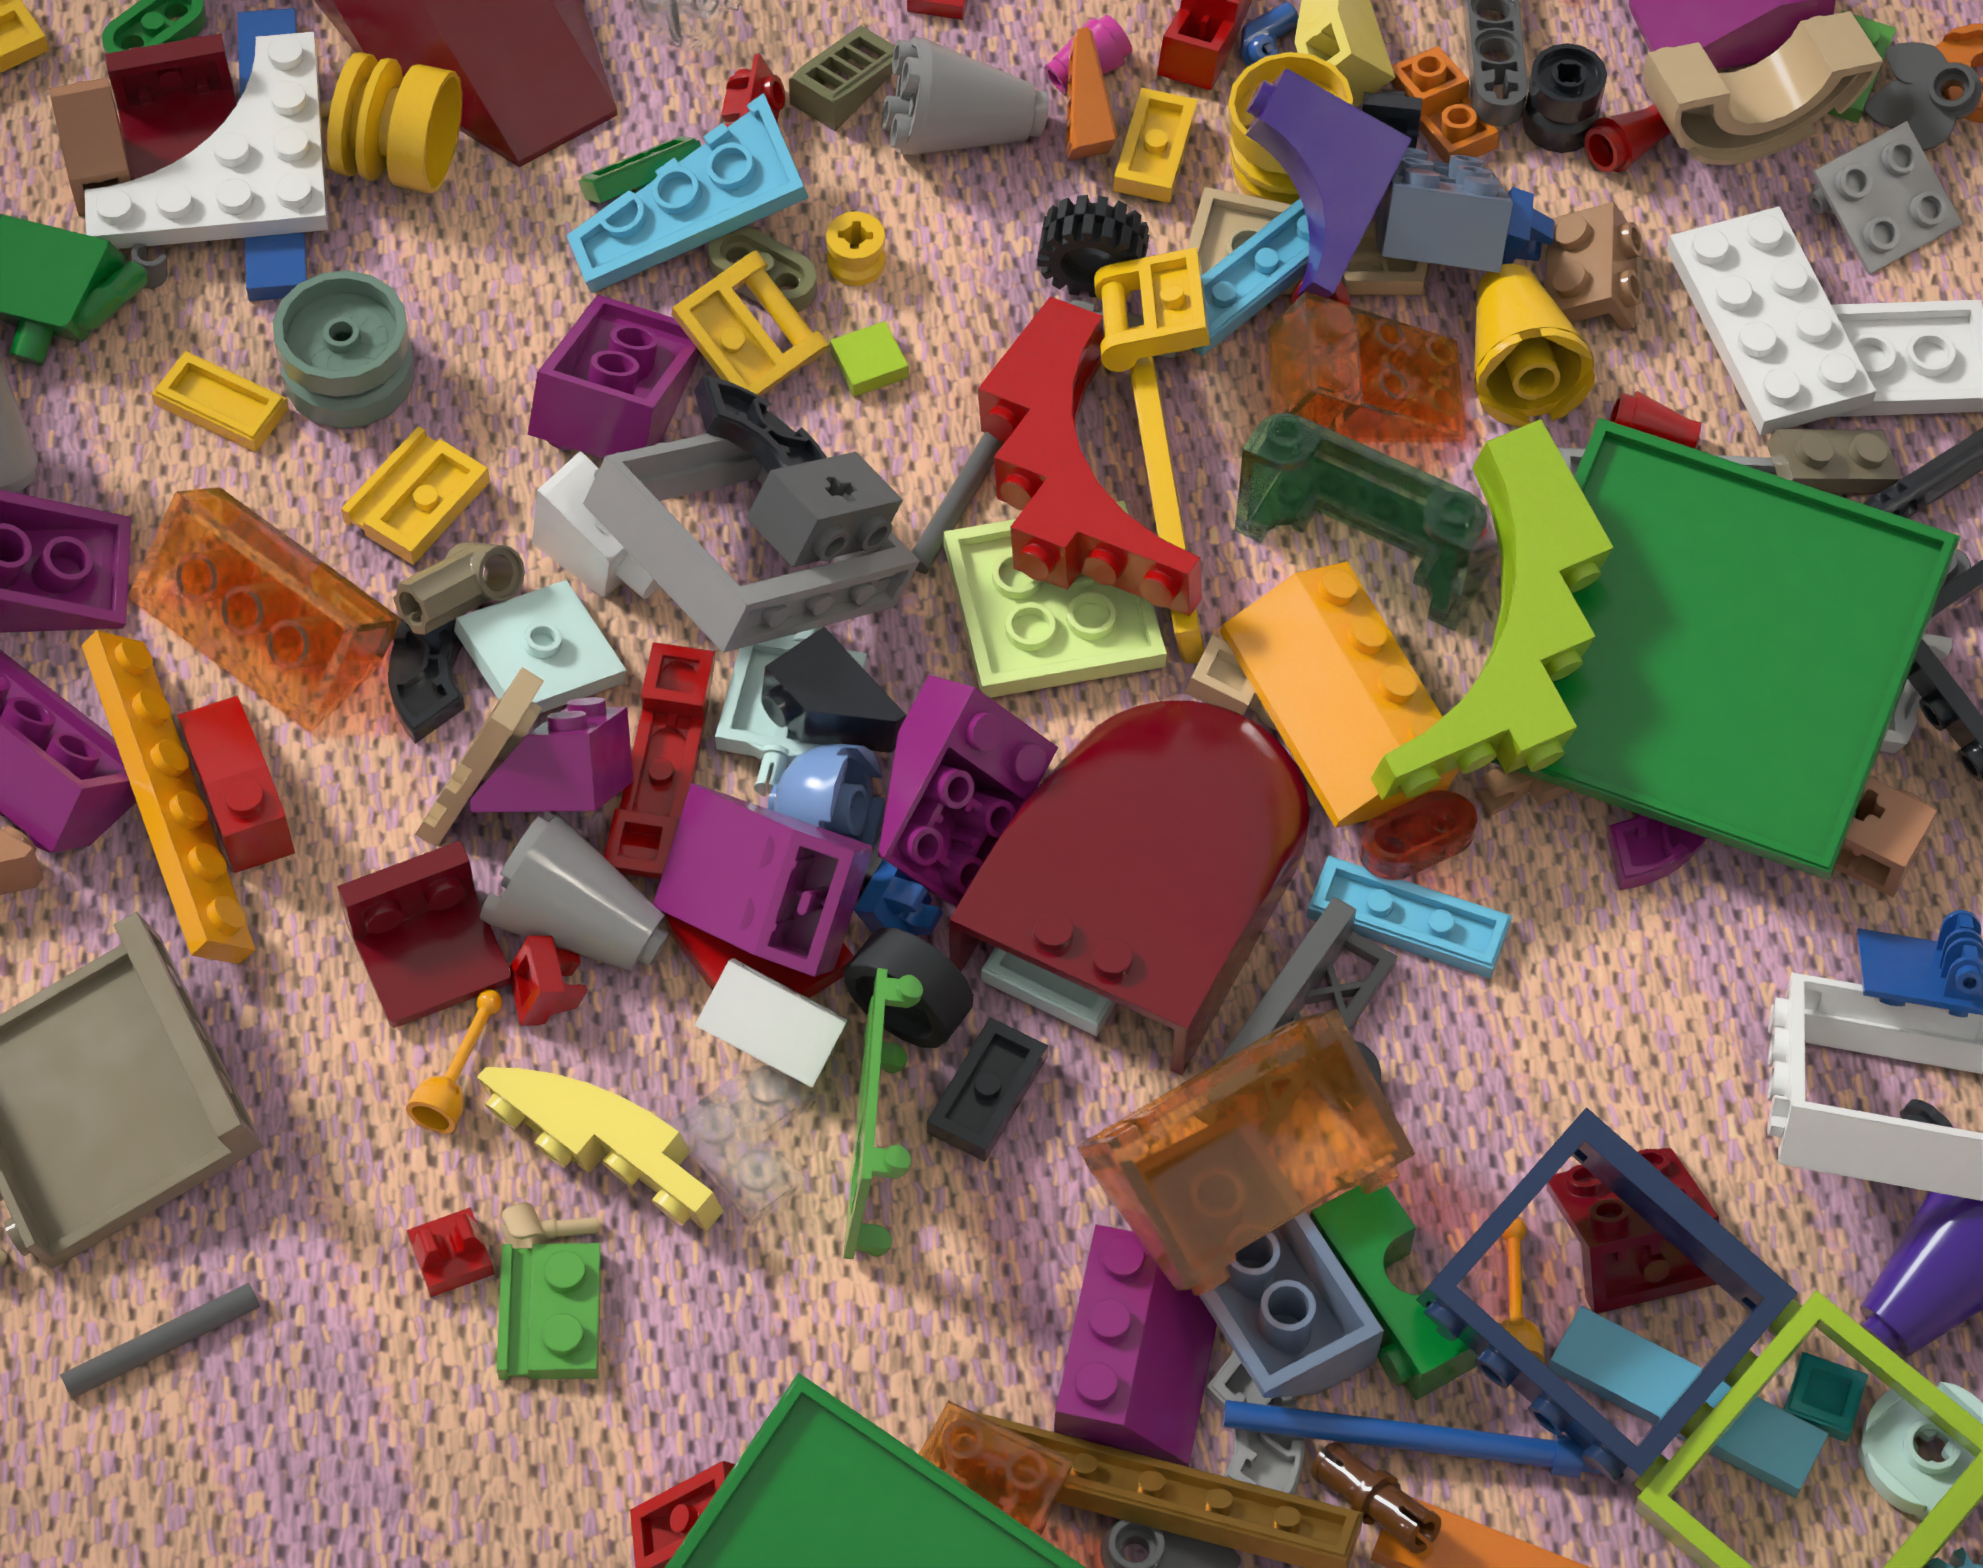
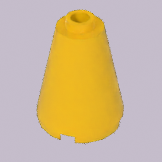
M1503 264L1500 273L1488 271L1477 285L1474 372L1476 394L1483 410L1498 422L1521 427L1531 423L1528 416L1549 414L1551 421L1564 417L1585 400L1594 386L1595 374L1593 371L1594 359L1592 351L1527 267L1519 264Z

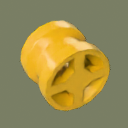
M855 211L837 216L828 225L826 231L828 271L834 279L846 285L861 286L875 281L883 273L886 264L884 227L877 218L869 213Z

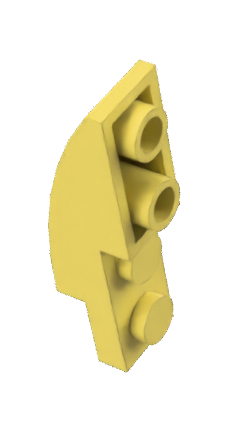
M485 1067L477 1078L490 1096L485 1106L513 1130L523 1122L539 1135L534 1142L536 1147L560 1167L565 1169L572 1160L589 1174L601 1161L611 1173L630 1187L639 1179L657 1193L651 1200L654 1205L680 1226H683L690 1219L707 1232L724 1212L713 1191L679 1166L690 1154V1150L680 1132L650 1111L620 1095L590 1083L554 1073L522 1068Z

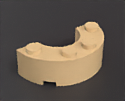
M1848 11L1828 16H1815L1808 20L1800 21L1792 36L1777 51L1757 64L1736 72L1718 73L1699 42L1677 47H1663L1656 51L1648 52L1643 69V83L1648 96L1680 148L1687 149L1694 160L1702 163L1736 165L1784 151L1814 135L1816 132L1811 124L1833 108L1839 114H1842L1871 83L1880 69L1883 60L1852 12Z

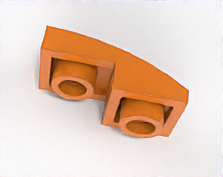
M1439 45L1391 65L1395 78L1392 80L1395 89L1405 91L1406 97L1422 98L1419 130L1443 162L1449 163L1451 155L1478 157L1498 148L1499 131L1494 125H1489L1477 117L1475 110L1472 108V100L1468 97L1469 79Z

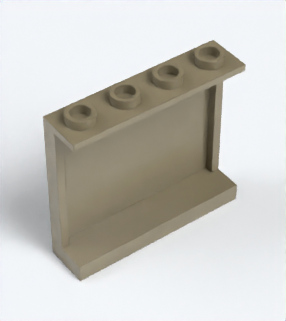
M137 911L114 924L122 942L121 945L0 1014V1201H5L11 1214V1218L4 1221V1226L12 1243L23 1256L32 1253L51 1269L72 1259L264 1147L161 936Z

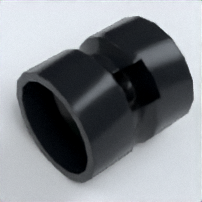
M1558 44L1541 51L1533 61L1522 124L1526 135L1535 145L1547 151L1557 153L1574 152L1585 147L1586 133L1593 128L1594 122L1599 119L1607 79L1605 64L1595 52L1581 45Z

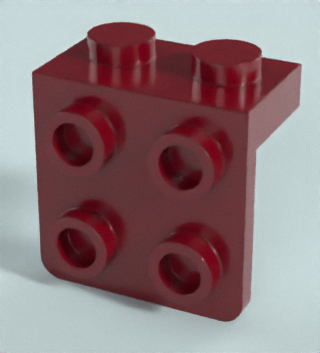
M221 33L203 37H191L185 40L146 47H134L124 51L105 54L107 71L118 108L132 180L154 173L192 152L225 122L237 106L232 76Z

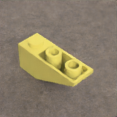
M1301 0L1295 36L1297 52L1312 54L1332 63L1348 80L1353 96V106L1357 107L1363 103L1364 92L1376 93L1395 78L1370 0Z

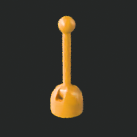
M487 989L478 995L476 1000L478 1011L445 1076H431L423 1080L414 1090L406 1106V1112L421 1127L442 1134H448L455 1130L465 1105L463 1091L456 1084V1081L490 1015L498 1013L502 1007V997L497 991Z
M1517 1217L1502 1234L1508 1246L1510 1318L1503 1319L1499 1324L1545 1364L1543 1334L1535 1323L1529 1318L1523 1317L1521 1241L1527 1235V1225L1521 1218Z

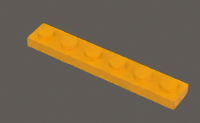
M96 630L81 646L191 956L234 964L242 963L256 949L246 924L245 913L238 902L229 877L225 858L220 852L208 819L207 808L202 802L191 772L189 758L182 747L171 716L170 706L164 697L153 667L152 656L145 642Z

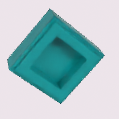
M1802 1352L1783 1410L1829 1433L1828 1436L1847 1442L1851 1435L1869 1374Z

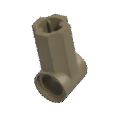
M469 541L457 543L449 550L444 560L397 583V593L393 600L398 615L405 620L413 633L427 634L490 600L504 601L511 599L518 593L523 584L525 575L524 563L519 553L509 546Z

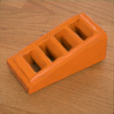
M1089 27L1077 29L1069 49L1065 146L1067 161L1109 153L1118 137L1093 32L1089 30Z

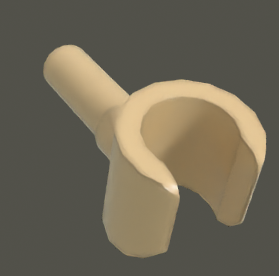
M526 1202L514 1204L502 1212L504 1222L500 1225V1229L507 1244H512L513 1248H532V1244H544L546 1240L555 1239L556 1237L599 1234L598 1217L565 1220L550 1219L540 1222L533 1205Z

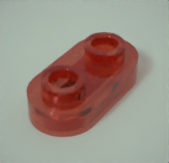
M1447 790L1426 793L1376 816L1366 823L1362 830L1358 850L1360 862L1371 874L1383 879L1400 880L1410 877L1466 850L1474 838L1478 819L1477 811L1467 798L1458 793ZM1435 829H1444V830H1446V831H1448V832L1443 833V832H1439V831H1437V830H1435Z

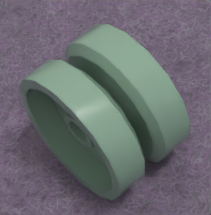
M349 270L321 273L299 283L281 300L273 319L274 343L278 361L281 364V375L285 393L298 412L315 423L341 429L370 425L391 415L407 399L415 379L414 359L408 333L405 306L393 288L373 275Z

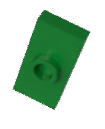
M678 136L581 176L578 182L585 199L598 203L612 199L627 191L637 193L655 180L657 177L655 171L673 158L680 162L702 145L700 140L695 138Z

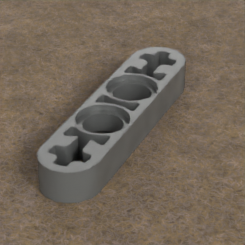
M1462 0L1472 108L1475 110L1477 117L1489 125L1508 126L1514 124L1523 116L1528 90L1519 0ZM1485 10L1497 11L1506 18L1501 21H1490L1481 18L1478 13ZM1492 50L1500 51L1507 54L1510 59L1504 62L1490 61L1482 53ZM1503 84V99H1497L1496 93L1493 92L1494 85Z

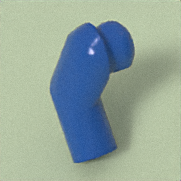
M1284 2L1243 26L1241 31L1240 57L1247 67L1266 56L1279 54L1277 39L1297 28L1299 15L1290 3Z

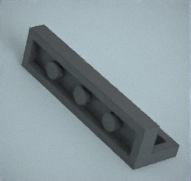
M1333 897L1196 1092L1193 1121L1208 1129L1228 1119V1115L1238 1102L1265 1098L1270 1119L1257 1137L1266 1151H1268L1312 1087L1311 1069L1316 1056L1334 1042L1346 1038L1396 965L1398 956L1353 931L1357 909ZM1344 949L1375 965L1366 980L1338 984L1333 965ZM1326 976L1329 987L1318 988ZM1354 996L1347 1008H1345L1343 998ZM1333 1000L1338 1018L1333 1028L1305 1033L1300 1017V1012L1304 1006ZM1292 1025L1295 1035L1284 1037ZM1320 1045L1313 1057H1311L1309 1046ZM1299 1048L1304 1066L1298 1078L1271 1082L1266 1066V1061L1270 1055L1276 1052ZM1258 1074L1261 1084L1249 1086ZM1286 1094L1277 1107L1275 1096Z

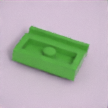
M600 1243L532 1244V1248H513L512 1244H502L497 1374L499 1380H509V1377L529 1376V1379H598L602 1262Z

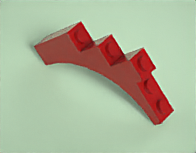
M1050 296L978 388L981 431L984 433L988 431L994 438L1005 442L994 456L997 499L1008 503L1018 510H1022L1010 526L1013 568L1034 580L1046 581L1066 590L1070 588L1079 574H1083L1099 584L1111 585L1144 598L1155 606L1167 607L1191 616L1202 600L1201 557L1158 537L1125 513L1098 483L1080 450L1076 433V421L1086 389L1102 364L1100 344L1104 339L1103 315Z

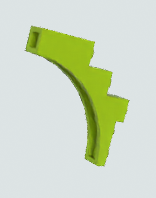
M1541 419L1486 441L1472 467L1491 510L1501 555V606L1493 645L1478 679L1464 698L1425 733L1383 756L1370 778L1382 801L1401 792L1405 794L1406 798L1416 797L1436 786L1441 781L1440 775L1458 767L1463 774H1467L1482 768L1496 757L1506 774L1526 765L1531 772L1541 770L1564 756L1563 747L1577 728L1552 681L1562 679L1579 669L1583 665L1582 656L1596 637L1572 593L1589 586L1601 576L1600 568L1614 547Z

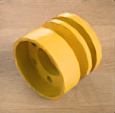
M362 52L352 54L343 66L336 83L330 107L327 128V155L329 166L333 172L348 177L358 173L363 180L375 181L381 177L387 168L389 180L396 187L430 194L437 192L445 180L459 137L462 117V88L457 73L455 71L417 64L411 66L403 78L402 68L396 59L385 58L378 62L372 54Z
M1286 52L1266 56L1245 68L1233 83L1228 103L1229 128L1231 132L1230 149L1231 167L1235 182L1245 195L1294 204L1300 199V196L1289 175L1267 150L1245 135L1255 117L1246 112L1252 97L1263 80L1272 84L1286 68L1353 105V96L1348 80L1332 63L1312 54Z

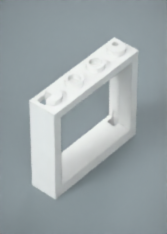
M1791 972L1786 998H1775L1774 1005L1771 1006L1768 1033L1772 1034L1768 1055V1067H1772L1768 1087V1101H1772L1767 1135L1778 1137V1164L1983 1201V1133L1805 1101V1043L1983 1074V1015L1968 1013L1967 1017H1956L1948 1014V1009L1905 1003V1006H1890L1879 1001L1880 998L1864 996L1861 984Z

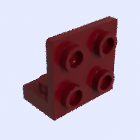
M461 840L337 886L346 925L391 1027L397 1028L478 997L484 990H496L512 982L511 971L491 926L480 919L482 905L475 891L470 860Z
M1661 1148L1637 1151L1719 1223L1718 1214L1673 1149ZM1577 1165L1568 1171L1557 1173L1547 1183L1548 1193L1581 1243L1585 1298L1594 1313H1603L1717 1285L1715 1281L1583 1165Z

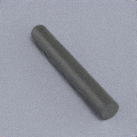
M988 431L981 437L911 551L920 560L915 569L920 573H928L944 546V531L954 530L992 468L995 454L1005 443L994 438Z
M248 1282L60 1374L61 1379L71 1399L259 1308L260 1304Z

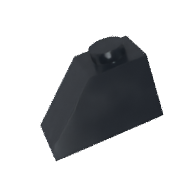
M825 627L765 666L761 694L763 708L777 726L782 728L787 726L800 742L819 745H859L871 751L891 753L896 749L898 731L906 718V714Z

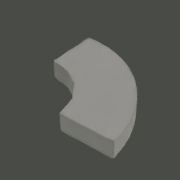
M1235 1352L1232 1353L1206 1388V1395L1222 1412L1224 1411L1226 1400L1298 1409L1296 1396L1264 1398ZM1231 1429L1234 1437L1233 1457L1224 1476L1295 1495L1304 1460V1438Z

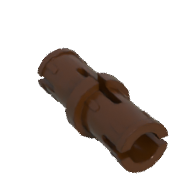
M1333 1442L1325 1447L1326 1451L1337 1459L1335 1463L1321 1452L1316 1456L1311 1469L1314 1480L1319 1484H1324L1351 1504V1510L1363 1512L1362 1522L1364 1524L1379 1525L1403 1543L1409 1551L1416 1554L1427 1549L1426 1543L1416 1537L1418 1532L1431 1543L1435 1541L1442 1524L1439 1515L1434 1511H1429L1403 1492L1400 1484L1397 1482L1398 1479L1387 1470L1380 1469L1375 1471L1350 1453L1340 1442Z

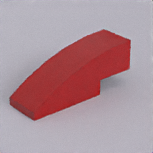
M1181 0L1180 9L1163 35L1157 75L1212 90L1229 57L1252 0Z

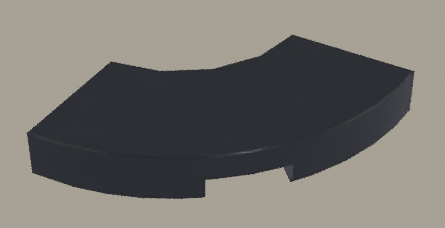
M703 375L694 393L706 433L729 440L748 452L766 470L767 474H769L770 470L827 458L820 446L802 427L795 432L770 413L769 409L772 403L734 383Z
M456 618L427 634L413 633L410 626L402 619L393 637L394 644L389 660V671L387 672L389 690L398 720L415 744L465 709L464 698L453 681V667L463 647L462 642L454 632Z

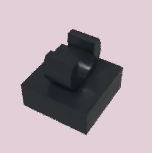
M1382 88L1381 94L1364 92L1362 111L1410 137L1412 140L1408 147L1416 149L1422 98L1406 97L1405 91Z

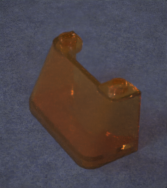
M1337 1009L1301 1017L1275 1029L1097 1132L1077 1146L1093 1177L1177 1291L1189 1290L1191 1288L1194 1296L1212 1290L1231 1277L1226 1266L1237 1258L1235 1253L1340 1190L1360 1185L1363 1193L1369 1194L1388 1185L1400 1176L1396 1165L1416 1154Z

